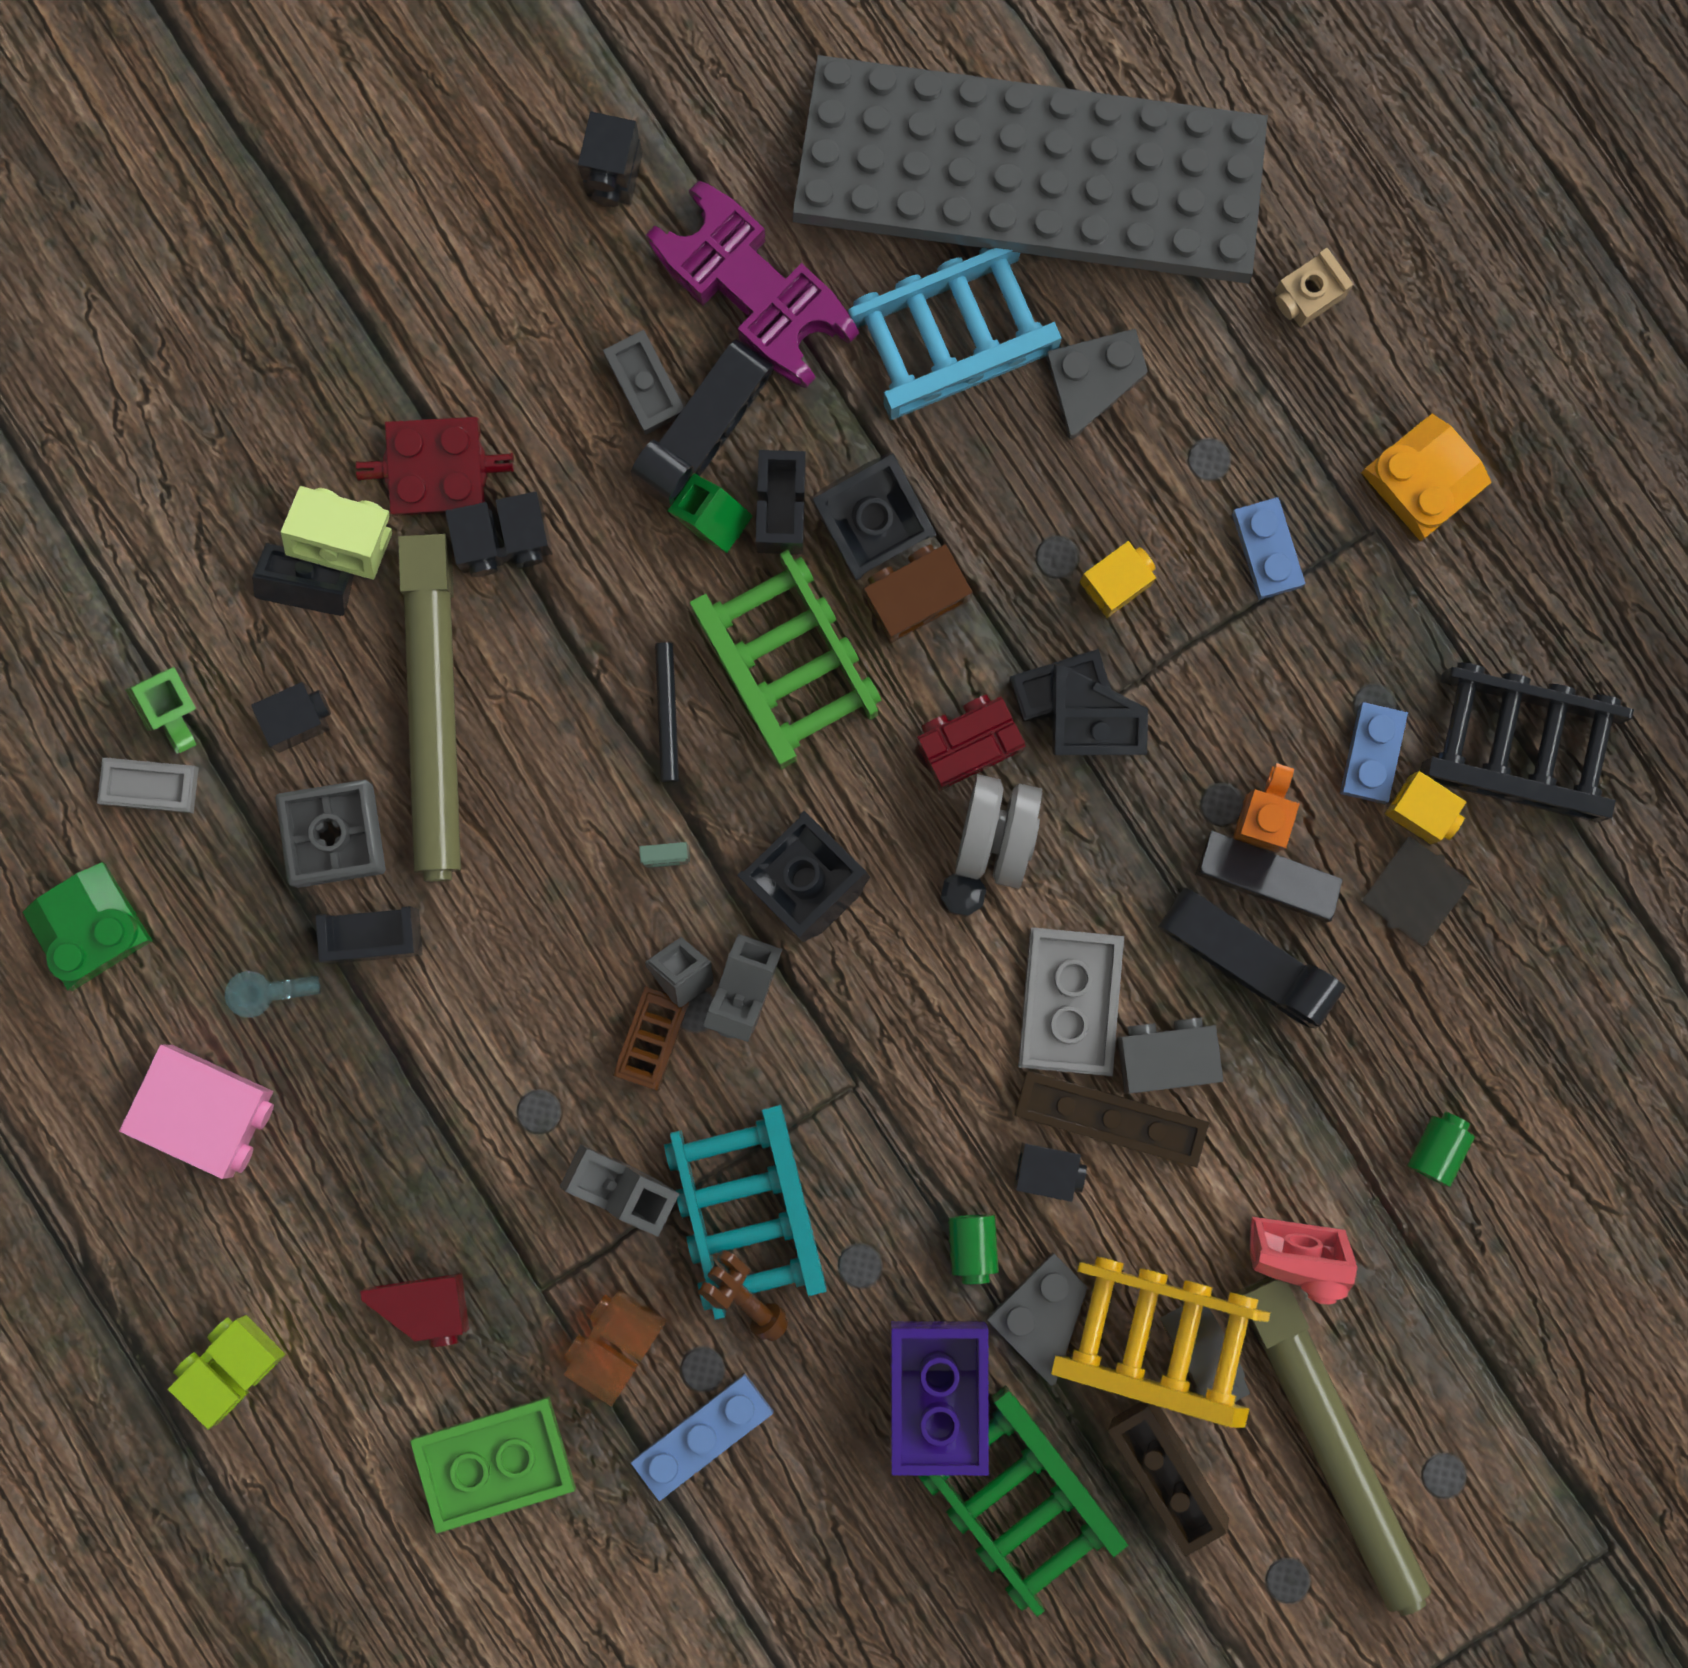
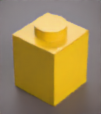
M1127 541L1086 571L1080 580V584L1105 617L1108 618L1153 584L1156 576L1152 571L1156 567L1144 549L1138 547L1135 550L1131 543Z
M1418 771L1407 778L1385 812V815L1432 845L1442 841L1443 838L1450 840L1456 834L1465 819L1459 813L1466 804V801Z

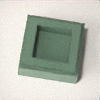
M687 842L639 846L640 860L646 868L686 865L690 862L689 845Z

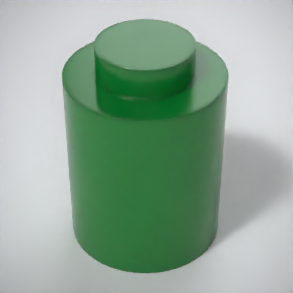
M1446 1111L1442 1118L1432 1115L1407 1167L1432 1181L1450 1188L1475 1139V1136L1468 1132L1471 1124Z
M976 1214L948 1217L951 1275L961 1276L962 1284L990 1283L989 1274L999 1272L995 1215Z

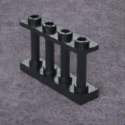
M1460 662L1457 663V667H1450L1442 673L1441 683L1457 686L1443 752H1439L1437 758L1431 757L1423 761L1420 772L1445 787L1598 823L1612 818L1616 800L1601 797L1602 790L1598 788L1612 723L1622 724L1631 720L1634 709L1621 706L1622 700L1612 696L1593 695V699L1576 696V689L1565 685L1548 684L1547 689L1530 685L1531 679L1519 674L1504 673L1502 678L1484 674V667L1472 663ZM1476 691L1502 697L1489 762L1483 763L1482 768L1465 765L1466 758L1462 756ZM1521 702L1548 708L1534 774H1529L1528 779L1510 775L1511 768L1507 767ZM1566 712L1593 718L1579 785H1574L1573 790L1556 786L1557 779L1552 778Z

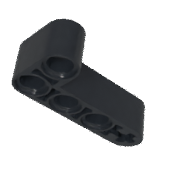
M737 339L734 340L721 355L662 440L657 442L653 439L640 453L631 470L634 485L670 508L692 475L695 473L701 477L770 379L775 365Z
M1183 888L1158 926L1162 932L1308 1028L1321 1027L1346 988L1343 983L1326 971L1312 964L1304 965L1199 894L1187 888Z

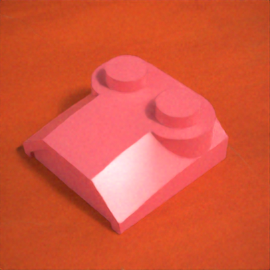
M1252 1217L1249 1252L1254 1271L1277 1280L1298 1285L1303 1291L1308 1293L1309 1299L1320 1304H1335L1337 1300L1348 1296V1292L1355 1283L1357 1264L1346 1230Z

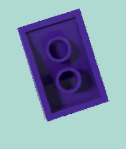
M891 1321L892 1475L989 1476L988 1327L985 1321Z

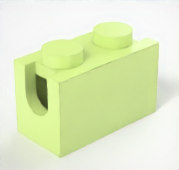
M299 486L281 530L285 555L374 580L392 535V529L386 527L390 517L389 510H385L371 501L357 502L339 497L328 489L317 488L314 490Z

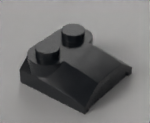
M891 452L860 466L810 497L819 519L827 528L855 580L860 579L869 570L918 542L937 535L894 453Z
M803 811L799 815L800 818L744 872L741 871L737 876L802 942H805L824 932L858 899L870 876L817 822Z

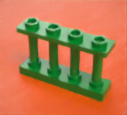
M1004 1386L992 1396L998 1408L991 1413L994 1418L989 1421V1446L1006 1433L1010 1436L1016 1431L1027 1445L1021 1451L1023 1456L965 1502L947 1480L952 1475H918V1477L933 1496L938 1492L944 1495L951 1505L946 1510V1513L962 1534H965L968 1530L974 1534L981 1544L975 1551L988 1569L994 1573L1000 1568L1007 1577L1010 1584L1005 1587V1590L1022 1612L1030 1607L1038 1617L1045 1612L1042 1602L1036 1596L1038 1592L1093 1548L1098 1552L1105 1546L1110 1554L1115 1557L1128 1544L1010 1389ZM1046 1469L1056 1482V1485L1050 1489L1053 1494L997 1539L993 1540L977 1517L1033 1472L1039 1475ZM1076 1508L1086 1521L1080 1527L1082 1533L1023 1579L1006 1556L1064 1509L1069 1513L1072 1509Z

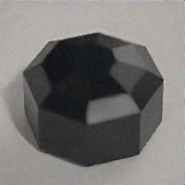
M954 873L944 880L940 899L949 913L968 917L983 907L987 889L980 878L976 880L958 876Z

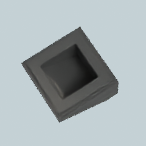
M682 937L645 962L648 970L672 1002L679 1008L709 988L714 981L711 961Z

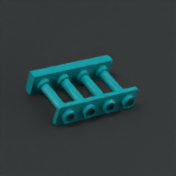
M782 1105L763 1109L764 1119L756 1121L757 1126L686 1144L682 1130L671 1132L672 1142L664 1144L665 1154L670 1171L679 1170L683 1188L675 1190L679 1193L677 1203L681 1217L690 1216L694 1235L687 1236V1244L692 1263L702 1264L705 1277L703 1282L712 1284L718 1289V1286L708 1277L711 1268L715 1266L713 1254L721 1253L722 1250L728 1251L784 1237L785 1241L794 1239L798 1258L790 1259V1265L747 1275L742 1285L752 1294L793 1283L796 1284V1287L805 1285L808 1296L827 1292ZM761 1144L762 1149L772 1148L775 1165L767 1167L768 1172L696 1190L690 1162ZM773 1190L774 1195L783 1193L787 1211L778 1213L779 1218L707 1236L701 1208ZM699 1282V1283H698V1288H699V1289H700L701 1285L703 1284V1282ZM700 1295L704 1311L713 1309L715 1320L725 1317L726 1310L714 1308Z

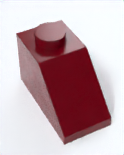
M462 1273L372 1286L360 1291L362 1302L414 1341L429 1339V1346L431 1348L458 1343L457 1335L464 1334L469 1330Z

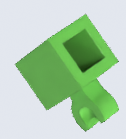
M174 667L168 668L125 689L146 730L151 731L163 726L176 754L197 745L182 718L183 715L195 710L196 707Z

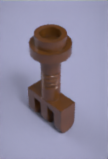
M722 1250L717 1261L728 1272L713 1266L708 1273V1277L718 1286V1289L712 1284L703 1282L698 1290L699 1294L716 1309L728 1310L733 1302L752 1319L750 1329L757 1338L761 1340L767 1339L768 1341L777 1340L784 1334L788 1326L784 1309L776 1303L764 1305L742 1285L750 1269L734 1254Z

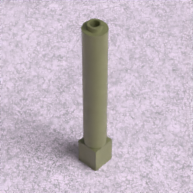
M445 534L398 536L400 592L404 595L414 873H423L425 882L451 881L452 872L461 871L451 597H454L452 543Z
M1267 1276L1236 1291V1294L1258 1299L1256 1309L1270 1312L1269 1322L1249 1319L1248 1322L1258 1343L1263 1346L1387 1610L1399 1611L1402 1616L1421 1610L1427 1604L1425 1598L1430 1595L1431 1589L1308 1332L1310 1328L1288 1282Z

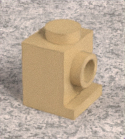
M1325 248L1318 256L1280 280L1274 292L1277 295L1276 303L1282 314L1289 320L1294 318L1301 328L1343 300L1354 284L1330 250ZM1310 280L1318 292L1308 291L1305 282Z

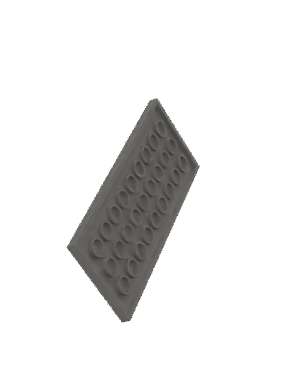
M818 55L793 209V222L987 249L1000 248L1013 250L1012 252L1249 284L1254 267L1268 115Z

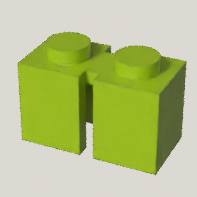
M247 1315L236 1319L234 1322L229 1317L223 1320L208 1335L207 1339L212 1344L205 1350L206 1352L201 1357L195 1352L191 1353L173 1371L178 1379L168 1390L207 1430L219 1424L249 1393L248 1389L252 1385L256 1386L286 1356Z

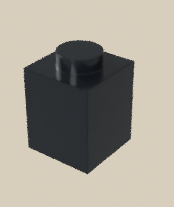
M303 682L251 705L269 747L279 753L330 730L325 717L331 715V711L320 690L313 692L312 688Z
M1022 1142L1013 1189L1072 1202L1074 1192L1082 1193L1087 1165L1080 1164V1154Z

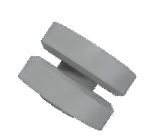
M977 774L960 842L955 875L978 880L985 873L990 853L996 854L993 870L995 883L1020 889L1037 839L1042 788L1018 784L1011 791L1005 811L1000 809L1004 788L1001 779Z

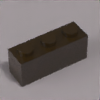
M1141 1401L1113 1417L1108 1429L1109 1434L1185 1557L1227 1534L1229 1524L1227 1513L1161 1407Z

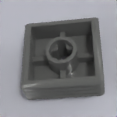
M358 780L276 795L275 800L287 882L290 886L301 888L385 873L386 867L373 784L366 780ZM331 822L334 827L341 829V836L335 839V844L332 846L330 842L321 839V833L328 831V823Z

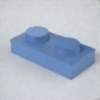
M1279 497L1235 509L1232 512V516L1258 600L1302 588L1305 585V580Z
M1365 702L1359 704L1340 794L1381 804L1389 802L1408 712Z

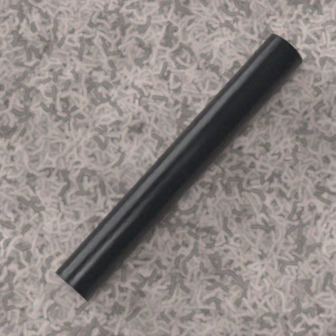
M663 642L655 644L660 779L661 782L668 783L679 781L674 649L673 643Z

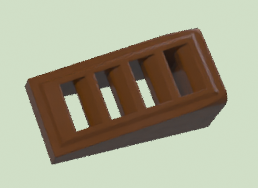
M645 987L613 1076L657 1091L660 1090L689 1002L679 1008L666 993ZM650 1003L676 1011L673 1020L647 1012ZM647 1021L669 1029L666 1038L641 1030L643 1022ZM641 1039L661 1046L660 1056L635 1048L637 1040ZM631 1057L655 1064L654 1072L650 1073L629 1066Z

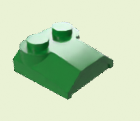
M103 862L71 876L36 898L22 912L46 954L49 970L54 976L61 979L67 991H74L152 942L151 937L108 867Z

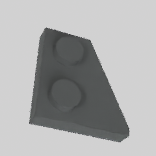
M1136 328L1047 351L1046 354L1069 439L1080 435L1085 427L1101 413H1105L1125 392L1130 391L1148 373Z
M1052 1252L986 1319L1052 1386L1058 1376L1051 1375L1055 1356H1065L1088 1287Z

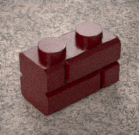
M988 694L980 696L963 706L965 714L951 721L948 720L945 714L921 726L924 734L917 737L916 743L940 791L1025 749V742L1001 696L990 701Z

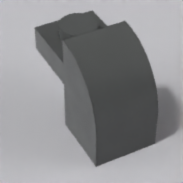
M738 934L728 956L718 990L707 1012L703 1027L717 1031L724 1037L737 1038L748 1042L760 1017L782 949Z
M581 1144L559 1186L565 1192L601 1207L617 1219L657 1237L679 1196L678 1192L654 1177L616 1158H610Z
M1183 1306L1160 1318L1173 1348ZM1203 1306L1188 1370V1375L1196 1393L1206 1395L1207 1388L1212 1389L1225 1336L1213 1313L1205 1306ZM1238 1363L1231 1393L1236 1395L1235 1402L1250 1394L1244 1380L1246 1376L1240 1363Z

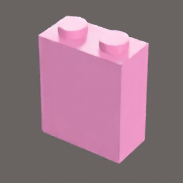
M160 1044L119 1132L221 1179L231 1178L235 1172H243L252 1156L253 1147L249 1146L250 1140L256 1128L262 1130L271 1116L274 1104L270 1103L269 1100L274 1091L174 1045Z

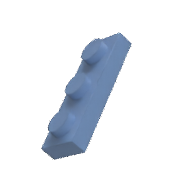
M745 1373L635 1457L631 1464L658 1501H660L766 1420L774 1411Z

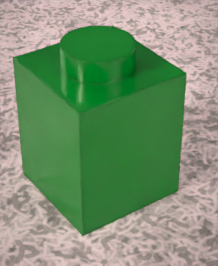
M695 473L668 509L671 515L696 536L725 553L730 550L753 517L748 510L721 487Z

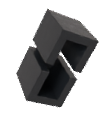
M590 111L578 167L583 179L586 195L592 197L591 199L600 205L617 207L619 203L628 205L632 203L643 155L640 139H638L639 133L636 121Z
M759 450L757 488L759 501H757L756 518L757 553L780 554L788 549L790 554L803 555L806 451Z
M537 491L496 500L505 547L502 548L499 546L493 512L489 510L487 502L445 511L456 565L462 573L470 572L471 577L487 576L498 571L497 566L503 565L505 562H515L516 567H529L542 563L543 556L553 554L542 501Z

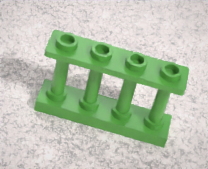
M788 549L780 553V562L785 571L724 604L718 601L712 605L705 593L690 602L695 617L781 770L797 761L794 749L800 746V740L860 707L863 708L868 719L871 720L878 716V708L875 704L882 701L871 679L867 677L861 680L853 666L854 663L859 661V658L848 638L845 636L839 640L830 625L837 620L824 596L816 600L808 586L814 579L801 556L794 560ZM795 587L807 611L747 644H744L743 641L737 644L733 643L726 630L733 626L732 620ZM817 626L830 651L768 685L765 681L758 685L756 684L749 671L751 667L755 666L754 661ZM840 667L853 691L791 725L788 722L779 725L771 709L778 706L777 700Z

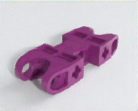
M697 181L688 192L693 201L703 210L701 216L704 219V224L701 229L690 236H679L671 231L666 234L659 227L653 226L645 234L649 245L672 278L702 306L718 290L723 293L748 317L738 327L739 340L775 365L774 371L800 387L807 388L816 377L811 369L801 360L804 355L799 349V344L803 338L810 333L821 332L831 337L836 334L843 341L850 343L859 334L854 321L835 294L802 263L786 279L756 252L766 242L765 229L732 198L707 183Z

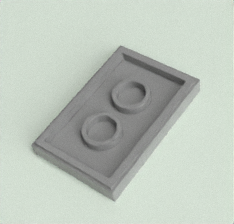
M1030 928L1018 1060L1019 1068L1113 1076L1124 936Z

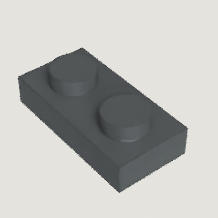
M644 330L603 350L645 435L676 420L684 406Z

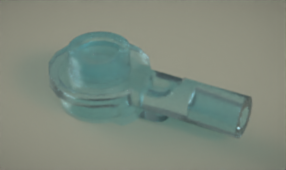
M244 971L236 974L229 980L225 988L227 1006L233 1013L246 1018L261 1015L269 1008L273 1000L321 994L319 976L269 982L263 975L254 971Z

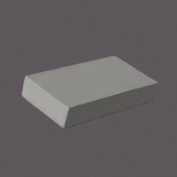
M102 757L97 804L194 814L199 768L190 765Z

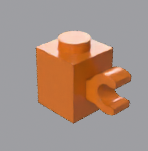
M1276 763L1275 767L1272 766L1264 792L1254 789L1245 796L1233 839L1275 853L1286 849L1300 803L1284 799L1293 777V768Z

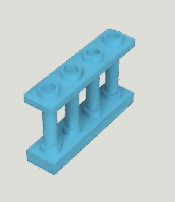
M982 248L979 251L980 255L963 261L962 257L950 259L937 268L938 272L924 278H921L920 275L909 276L895 285V290L880 296L878 292L868 293L853 302L854 307L848 309V314L857 328L867 324L892 382L889 385L890 390L884 392L883 403L890 421L1046 356L1047 351L1059 348L1062 337L1055 322L1043 327L1040 322L1035 323L1010 267V264L1019 260L1020 253L1000 248ZM993 272L1018 328V331L1015 333L1016 338L1002 344L998 340L992 339L968 284L969 281ZM950 289L976 346V349L973 351L974 355L961 361H957L956 357L951 358L926 302V299ZM909 307L934 364L931 368L932 373L915 379L914 375L908 374L884 319L885 316Z

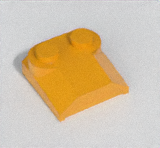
M1433 413L1394 445L1386 449L1361 472L1420 542L1492 483L1479 457L1451 425Z

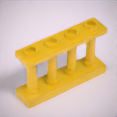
M1096 1256L1095 1264L1079 1262L1077 1272L1096 1277L1079 1350L1074 1349L1072 1357L1055 1356L1051 1375L1230 1428H1245L1249 1408L1234 1404L1236 1395L1231 1393L1249 1319L1269 1322L1270 1312L1256 1309L1258 1299L1232 1292L1229 1293L1228 1301L1211 1296L1213 1287L1184 1280L1183 1288L1166 1284L1168 1278L1166 1274L1140 1268L1138 1276L1122 1272L1124 1263ZM1115 1282L1140 1289L1123 1362L1117 1363L1116 1370L1100 1365L1102 1357L1097 1355ZM1159 1294L1184 1301L1167 1376L1162 1375L1161 1382L1144 1378L1146 1369L1141 1368ZM1203 1306L1230 1313L1212 1389L1207 1388L1206 1395L1189 1391L1190 1382L1186 1381Z

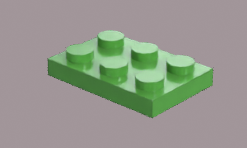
M550 1396L417 1436L410 1440L436 1534L568 1494L576 1489Z

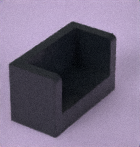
M407 906L401 907V910L337 916L328 914L316 915L319 962L336 964L423 955L419 909Z

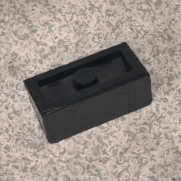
M266 543L252 576L254 596L264 601L343 616L347 608L354 574L285 555L284 546Z

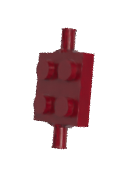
M478 417L385 422L386 450L383 461H356V469L359 470L356 471L358 481L385 479L389 489L390 514L393 516L446 513V510L484 503V486L488 477L487 473L515 472V465L508 463L515 462L513 453L486 455L481 443L480 419Z

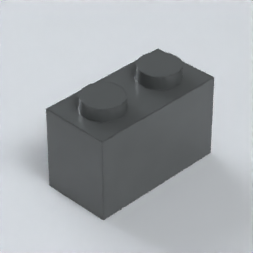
M1201 1017L1174 1021L1175 1030L1157 1032L1155 1023L1127 1027L1129 1036L1117 1037L1124 1093L1131 1094L1224 1082L1216 1025L1203 1027Z

